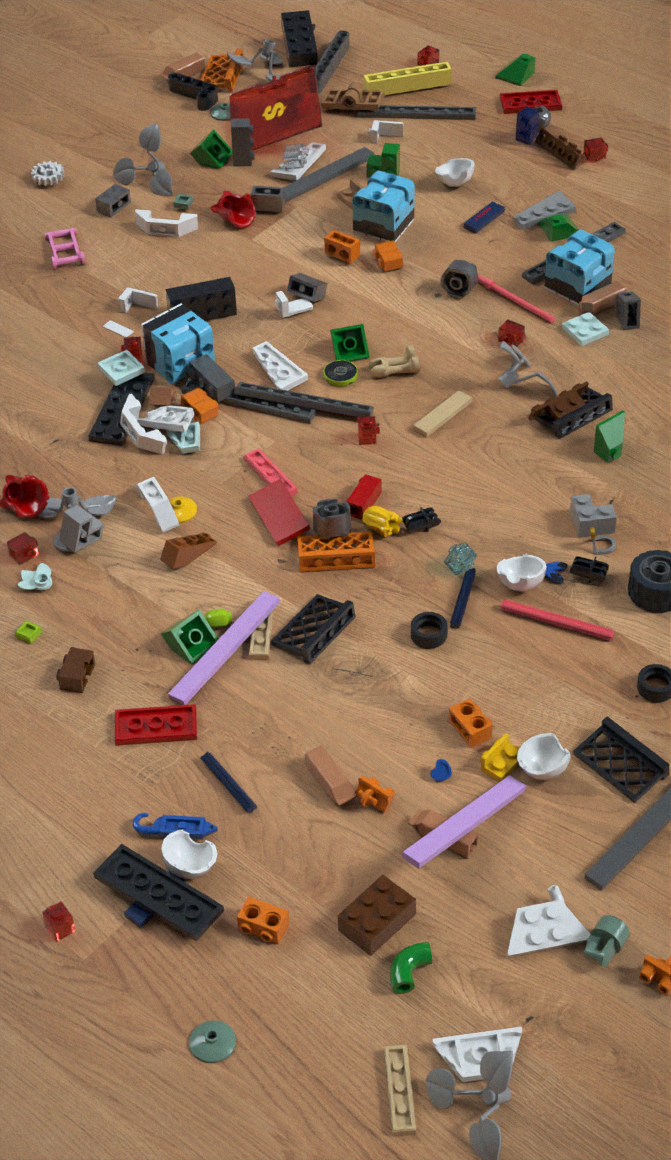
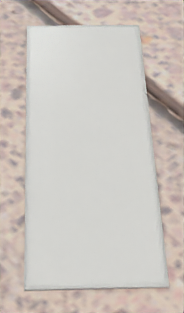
M111 320L103 326L126 338L134 332Z

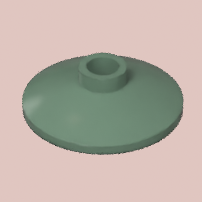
M221 103L212 107L210 114L216 120L228 121L236 118L240 114V110L234 104Z
M207 1021L198 1025L193 1030L189 1045L192 1054L200 1061L217 1063L227 1059L233 1053L236 1046V1036L233 1029L226 1023Z

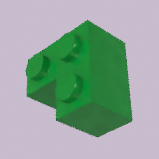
M385 143L381 155L370 154L366 164L367 178H370L376 171L399 175L400 144Z

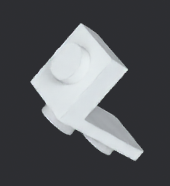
M374 120L372 128H369L371 143H377L379 135L403 137V122Z
M127 287L122 295L119 296L118 304L120 312L127 313L133 304L157 309L158 299L156 294Z
M282 291L276 292L274 304L283 318L313 309V305L308 299L302 298L288 302Z

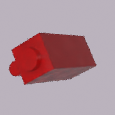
M367 474L359 479L358 485L346 501L350 505L351 517L362 520L365 510L373 506L382 493V479Z

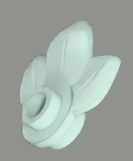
M41 563L36 571L22 570L21 577L23 581L19 582L18 586L24 590H46L52 586L51 569L46 564Z

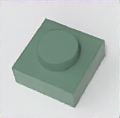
M178 194L173 202L174 208L189 210L193 203V196Z

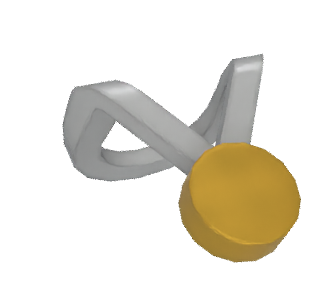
M590 527L594 554H609L616 549V542L612 537H595V528ZM608 540L612 543V546L608 549H596L595 541Z

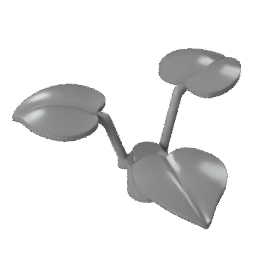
M265 39L263 47L259 48L251 60L244 56L227 52L228 57L233 62L243 66H251V63L259 55V58L270 62L269 74L265 75L266 79L278 84H288V81L283 77L272 73V63L282 64L278 52H273L276 44L274 41Z
M154 123L144 128L139 135L140 146L147 149V153L154 160L148 164V167H134L132 159L123 158L115 165L113 175L120 183L130 184L135 179L134 170H150L154 175L149 181L152 192L160 196L173 195L172 177L165 170V164L150 152H156L161 144L160 129L158 124Z
M504 341L500 344V349L511 354L514 361L509 369L499 377V380L506 388L510 387L514 382L517 385L521 381L538 376L551 386L554 396H558L553 383L541 372L517 379L519 375L515 370L523 362L529 368L531 364L515 345L512 344L510 347Z
M68 487L62 490L61 499L49 498L45 510L38 514V516L44 519L54 518L57 513H62L65 507L66 509H71L77 506L78 502L91 515L102 516L112 510L116 501V495L90 497L82 502L81 496H77V490L73 487ZM60 533L55 535L53 544L57 549L72 551L59 541Z
M491 1051L482 1057L480 1074L487 1081V1087L484 1090H454L455 1077L444 1068L433 1069L426 1077V1088L430 1101L439 1109H447L452 1105L453 1094L482 1095L483 1101L492 1106L479 1118L480 1123H473L469 1131L470 1144L475 1153L483 1160H499L502 1144L501 1131L495 1121L486 1118L495 1110H499V1104L507 1103L511 1098L508 1085L512 1072L513 1051Z

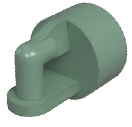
M602 916L588 937L584 955L598 961L600 966L606 967L613 955L620 952L630 937L627 925L615 916Z

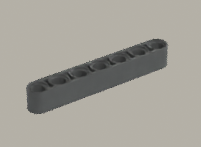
M348 31L337 32L309 77L310 93L319 94L323 91L350 46Z

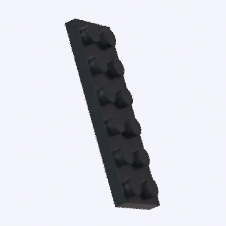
M145 372L122 384L113 385L88 435L89 441L123 446L128 434L121 426L120 420L128 395L132 394L142 407L155 379L154 373Z
M123 844L93 872L95 879L196 942L224 912L223 905Z

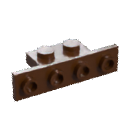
M541 128L535 142L575 170L582 152L577 148L578 145L568 142V138L563 135L555 136Z
M587 381L582 384L578 383L571 390H564L557 397L549 398L544 404L535 405L531 409L528 419L531 421L549 411L553 418L558 420L586 405L579 395L585 392L589 383Z

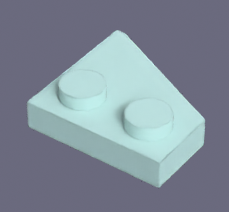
M199 422L190 423L185 432L166 430L167 435L183 454L200 451Z

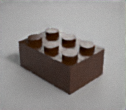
M381 875L338 914V931L372 956L416 915V898L385 875Z

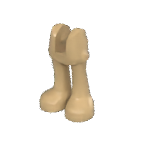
M413 345L406 347L403 356L394 358L380 357L368 363L372 377L381 378L388 377V375L394 373L414 374L420 372L419 360L415 355Z

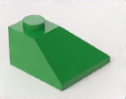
M521 54L509 62L495 78L521 86L535 73V57L529 54Z
M213 129L194 147L190 154L200 165L220 169L233 154V151Z
M565 214L553 215L539 221V225L551 242L567 239L579 230L569 215Z
M363 324L330 330L336 360L353 361L370 357Z
M623 410L596 425L593 452L607 463L618 459L622 455L625 411Z
M200 609L174 623L161 633L170 649L189 664L194 663L206 654L219 640Z

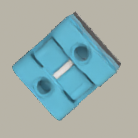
M376 171L369 178L367 187L360 189L352 198L353 232L385 242L392 240L396 242L414 220L415 184L413 181L382 171Z
M584 230L576 231L568 238L566 244L563 246L558 245L546 254L544 288L579 306L582 296L611 284L615 253L613 245Z
M179 304L141 324L145 361L168 380L170 384L186 378V373L190 369V361L206 354L215 361L211 326L183 304Z

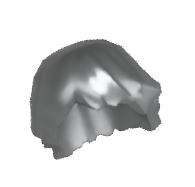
M542 105L540 107L535 106L528 120H523V124L527 128L534 130L545 129L551 121V114L546 107Z

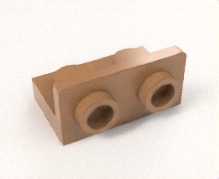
M351 179L350 187L337 192V198L353 210L352 198L364 187L354 179Z

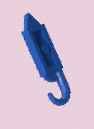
M141 813L134 817L132 821V826L136 832L143 835H160V837L165 838L170 833L183 830L190 833L191 839L203 840L204 836L218 831L215 825L205 820V817L163 815L155 820L153 826H141L139 820L149 816L148 813Z

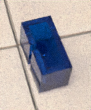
M526 106L517 114L516 141L529 145L537 138L539 110Z

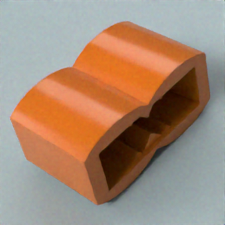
M395 241L375 244L373 256L378 260L379 268H382L383 271L403 268V257Z
M196 388L181 396V406L193 408V418L200 424L218 416L219 405L216 400L208 396L206 391Z

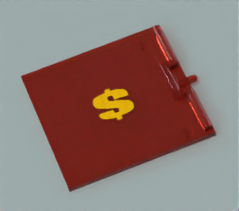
M309 65L281 75L278 80L276 76H273V82L264 85L259 83L231 93V96H229L231 119L250 118V125H253L251 138H254V147H252V151L322 127L314 66L311 67Z

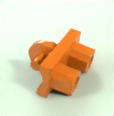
M363 775L360 776L358 779L359 784L355 791V794L361 798L360 804L364 807L371 804L381 812H387L390 802L393 801L395 791L389 787L385 789L380 787V783L374 777L368 779Z
M647 954L644 958L639 979L646 984H650L653 979H656L660 982L657 989L665 996L671 993V956L665 961L662 958L657 960Z

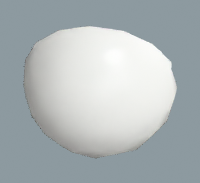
M466 158L450 159L447 163L436 167L435 172L444 185L459 187L465 185L471 179L475 163L473 160Z
M523 554L520 557L503 559L496 568L499 579L507 588L518 592H527L542 582L547 566L541 558Z
M545 733L531 737L524 742L518 750L517 760L527 775L538 780H550L558 777L566 770L571 760V755L566 748L563 749L555 734Z
M178 830L170 833L163 840L161 855L166 868L175 876L183 879H194L205 875L216 862L218 853L215 844L207 840L203 843H196L190 838V833Z

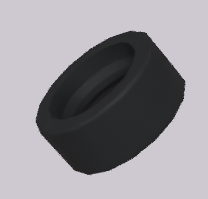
M423 612L412 619L411 639L416 645L432 649L445 643L448 625L442 615L435 612ZM431 625L441 631L433 635H426L419 632L418 629Z
M651 664L642 668L638 674L637 681L639 694L651 702L669 700L671 698V669L662 664ZM650 678H659L667 682L668 686L653 688L647 685L645 681Z

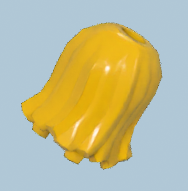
M378 506L368 507L363 513L362 518L367 528L379 532L385 538L392 535L393 532L398 533L400 531L399 524L402 523V518L398 514Z

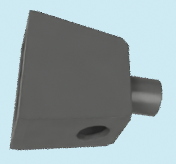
M633 291L618 293L616 315L622 329L640 328L641 299Z

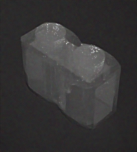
M305 143L286 145L285 153L283 154L285 170L304 168V165L307 163L306 156H309L308 147H305Z

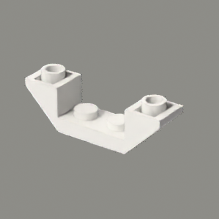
M135 210L136 224L148 235L180 237L198 229L197 214L182 213L179 220L152 218L150 210Z
M129 394L122 410L121 426L138 448L164 454L167 445L166 437L158 429L145 432L136 419L139 417L141 409L140 402L132 394Z
M155 477L134 485L141 499L145 498L152 509L155 521L163 533L180 526L167 496Z

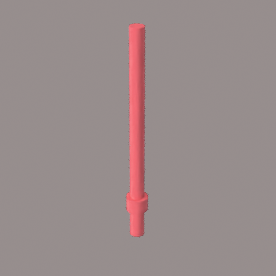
M478 274V282L483 284L488 290L501 294L550 323L554 322L555 317L496 285L493 280L486 279Z

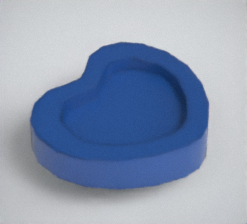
M444 759L437 760L435 768L430 772L431 778L437 781L446 780L452 774L449 763Z

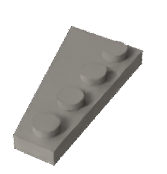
M558 191L515 215L514 222L521 229H525L539 224V221L546 217L576 212V206L561 191Z

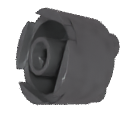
M454 260L441 276L442 288H445L447 294L453 298H464L478 282L476 265L465 260Z
M325 499L317 502L316 507L313 506V528L320 535L321 539L326 540L331 537L349 535L351 519L350 505L347 502L339 503L337 499Z

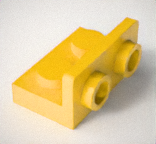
M507 733L498 738L493 746L486 750L480 758L481 771L498 782L504 780L519 765L517 755L520 748L509 742L510 735Z

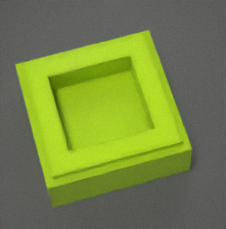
M26 620L16 630L15 637L32 644L43 632L42 627Z

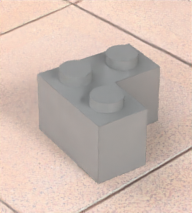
M590 494L571 496L570 515L578 538L589 537L590 527L595 528V536L615 533L617 516L612 504L593 506Z
M77 505L64 511L59 541L75 553L100 540L104 524Z

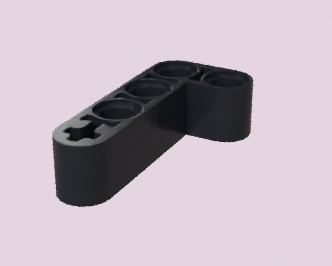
M179 73L168 75L169 90L196 99L198 110H209L218 102L216 85Z

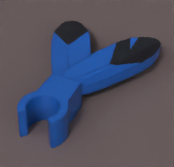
M564 562L546 563L545 576L555 583H563V577L557 572L565 570L568 565Z

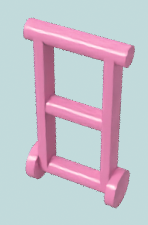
M76 228L44 233L45 239H49L51 245L53 269H57V265L80 261L82 264H86L84 252L79 251L74 235L77 234ZM71 235L72 242L54 245L53 238ZM75 249L77 256L58 259L56 251Z

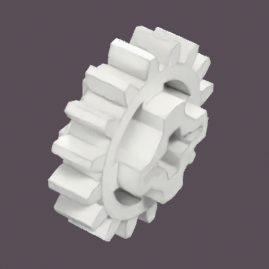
M43 161V164L38 163V166H33V169H31L32 180H34V183L38 182V185L58 184V181H62V178L65 177L64 167L61 164L57 165V162L52 163L49 161L46 163Z

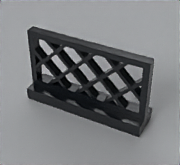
M587 387L585 390L587 394L579 395L583 400H588L584 401L586 405L558 420H555L549 411L544 413L549 414V416H539L535 420L554 430L555 436L561 439L612 411V395L609 393L602 395Z
M317 594L271 640V643L275 647L303 657L305 663L311 664L356 617L354 604L348 600L341 603ZM318 602L325 604L323 606L314 607ZM338 608L336 612H329V610ZM327 611V614L316 616L318 612ZM314 613V617L303 619L305 615ZM327 620L324 624L318 625V621ZM316 622L315 626L304 627L305 624ZM302 625V629L291 631L293 627ZM315 632L312 636H306V633ZM304 634L303 638L293 640V636ZM284 638H291L290 641L281 642ZM305 643L301 649L294 646Z
M607 716L601 721L602 725L573 751V754L636 803L659 780H665L670 775L669 763ZM601 734H604L609 738V743H596V739ZM594 748V756H585L581 752L584 749ZM596 748H609V755H597ZM611 748H622L624 755H611ZM636 759L640 767H627V760ZM609 760L610 768H600L597 765V761ZM612 760H624L625 767L612 768ZM651 771L655 774L652 779H642V772ZM625 772V780H615L612 777V773ZM627 772H640V779L627 780ZM628 785H641V789L634 795L628 790Z

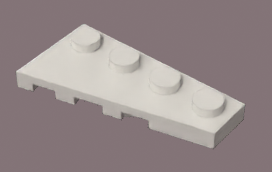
M312 142L300 150L299 155L290 157L289 162L280 164L279 169L271 170V177L292 181L298 180L326 150V145Z
M267 341L253 347V354L277 389L288 391L308 380L306 372Z

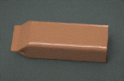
M196 52L166 66L160 76L168 80V75L171 73L192 76L205 69V59Z
M615 281L582 296V301L579 302L578 316L588 312L595 315L616 305L617 294L626 292V288Z
M322 745L305 753L306 766L334 803L341 805L357 797L349 780Z
M419 809L408 825L412 826L419 835L424 837L449 818L430 809L424 811ZM471 830L447 849L469 859L478 846L479 833Z

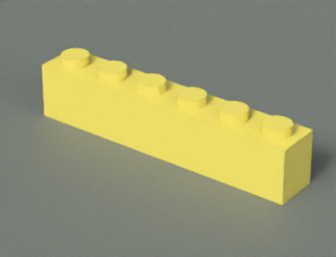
M448 62L364 75V90L384 91L385 96L418 91L420 89H431L438 86L444 87L452 84V68Z

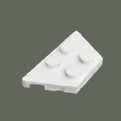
M165 405L147 412L148 417L136 419L140 426L185 432L194 416L193 408Z
M561 900L517 908L507 958L587 942L591 934Z
M522 1027L435 1038L432 1044L434 1049L462 1082L482 1080L480 1062L487 1052L513 1051L514 1062L522 1036Z

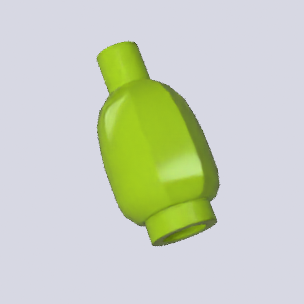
M223 608L208 611L204 615L211 628L226 627L229 623H232L231 611H226Z

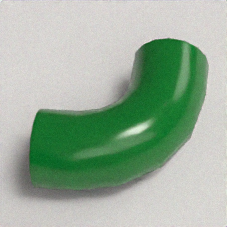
M429 942L416 943L405 947L395 956L390 967V982L394 993L404 994L413 990L415 987L412 976L413 970L419 966L432 964Z

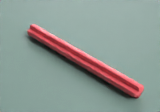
M506 599L501 604L502 611L611 641L614 636V630L581 620Z

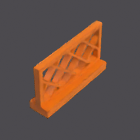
M242 48L236 49L234 55L244 56ZM227 54L211 55L201 80L214 84L217 88H227V92H233L243 65L229 60L230 58Z
M372 532L349 533L347 536L331 537L326 540L321 539L320 535L297 536L300 572L375 567V548ZM356 544L358 546L354 548L351 545ZM338 545V546H340V547H338L337 549H335V548H333L332 546ZM315 546L321 547L318 550L314 549Z

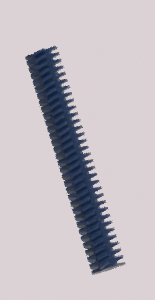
M468 567L466 569L450 621L451 628H460L476 575L475 568L471 569Z
M208 751L201 756V760L215 774L225 788L228 789L238 803L241 804L244 810L252 813L257 808L255 802L247 796L246 792L228 774L227 770L221 766L213 754Z

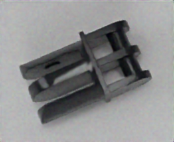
M420 507V511L402 517V522L409 533L423 529L429 532V528L438 526L441 520L437 518L438 515L432 507L426 509Z
M575 556L569 572L572 575L588 578L589 583L591 580L603 582L609 565L596 560L597 557L591 560Z

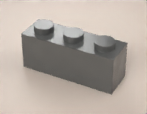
M250 118L231 119L233 166H252V160H255V151H252L254 138H251L253 125H250Z
M207 354L189 362L190 377L195 379L200 387L204 388L216 401L219 402L234 395L235 380Z

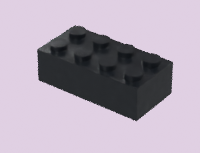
M309 10L281 13V28L289 67L317 65L318 51Z
M231 277L165 289L167 310L183 304L204 321L237 315L236 293Z

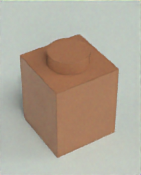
M153 385L150 387V404L172 405L176 401L177 393L174 391V386Z

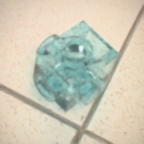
M466 542L459 545L455 544L449 549V554L444 563L455 575H458L473 567L477 554Z

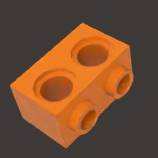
M334 229L324 237L325 254L350 264L360 256L359 239Z
M470 698L449 708V722L471 748L492 738V721L485 717L480 707L474 704Z
M249 896L237 915L238 930H241L244 934H252L266 942L279 944L290 924L288 910Z

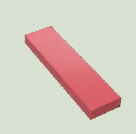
M259 448L244 455V460L268 485L281 479L291 496L298 493V488Z

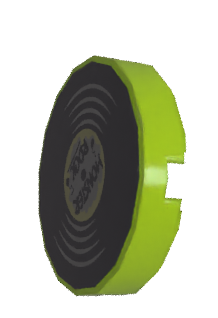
M336 360L330 362L324 368V379L333 386H347L352 381L354 383L358 377L357 367L350 361Z

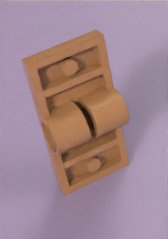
M352 82L347 90L328 89L321 101V108L327 110L354 109L356 111H375L379 109L385 93L384 91L363 90L360 83Z

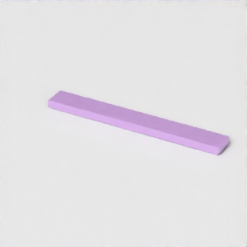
M263 591L168 693L169 698L182 705H186L280 603L279 597Z
M509 775L403 851L402 858L420 869L525 792L526 785Z

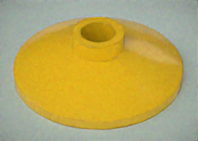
M183 496L168 499L179 523L187 522L196 515L197 505L192 499Z

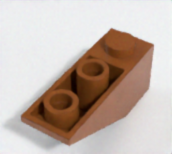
M204 532L169 539L165 542L160 560L172 569L185 567L216 545L217 541Z

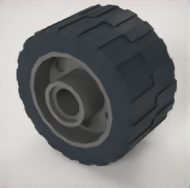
M646 551L635 557L631 563L628 595L632 602L646 611L656 613L671 611V553L669 551Z

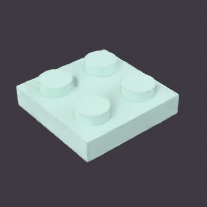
M590 312L562 323V329L580 346L609 335V329Z
M128 350L97 363L98 369L115 386L145 373V367Z

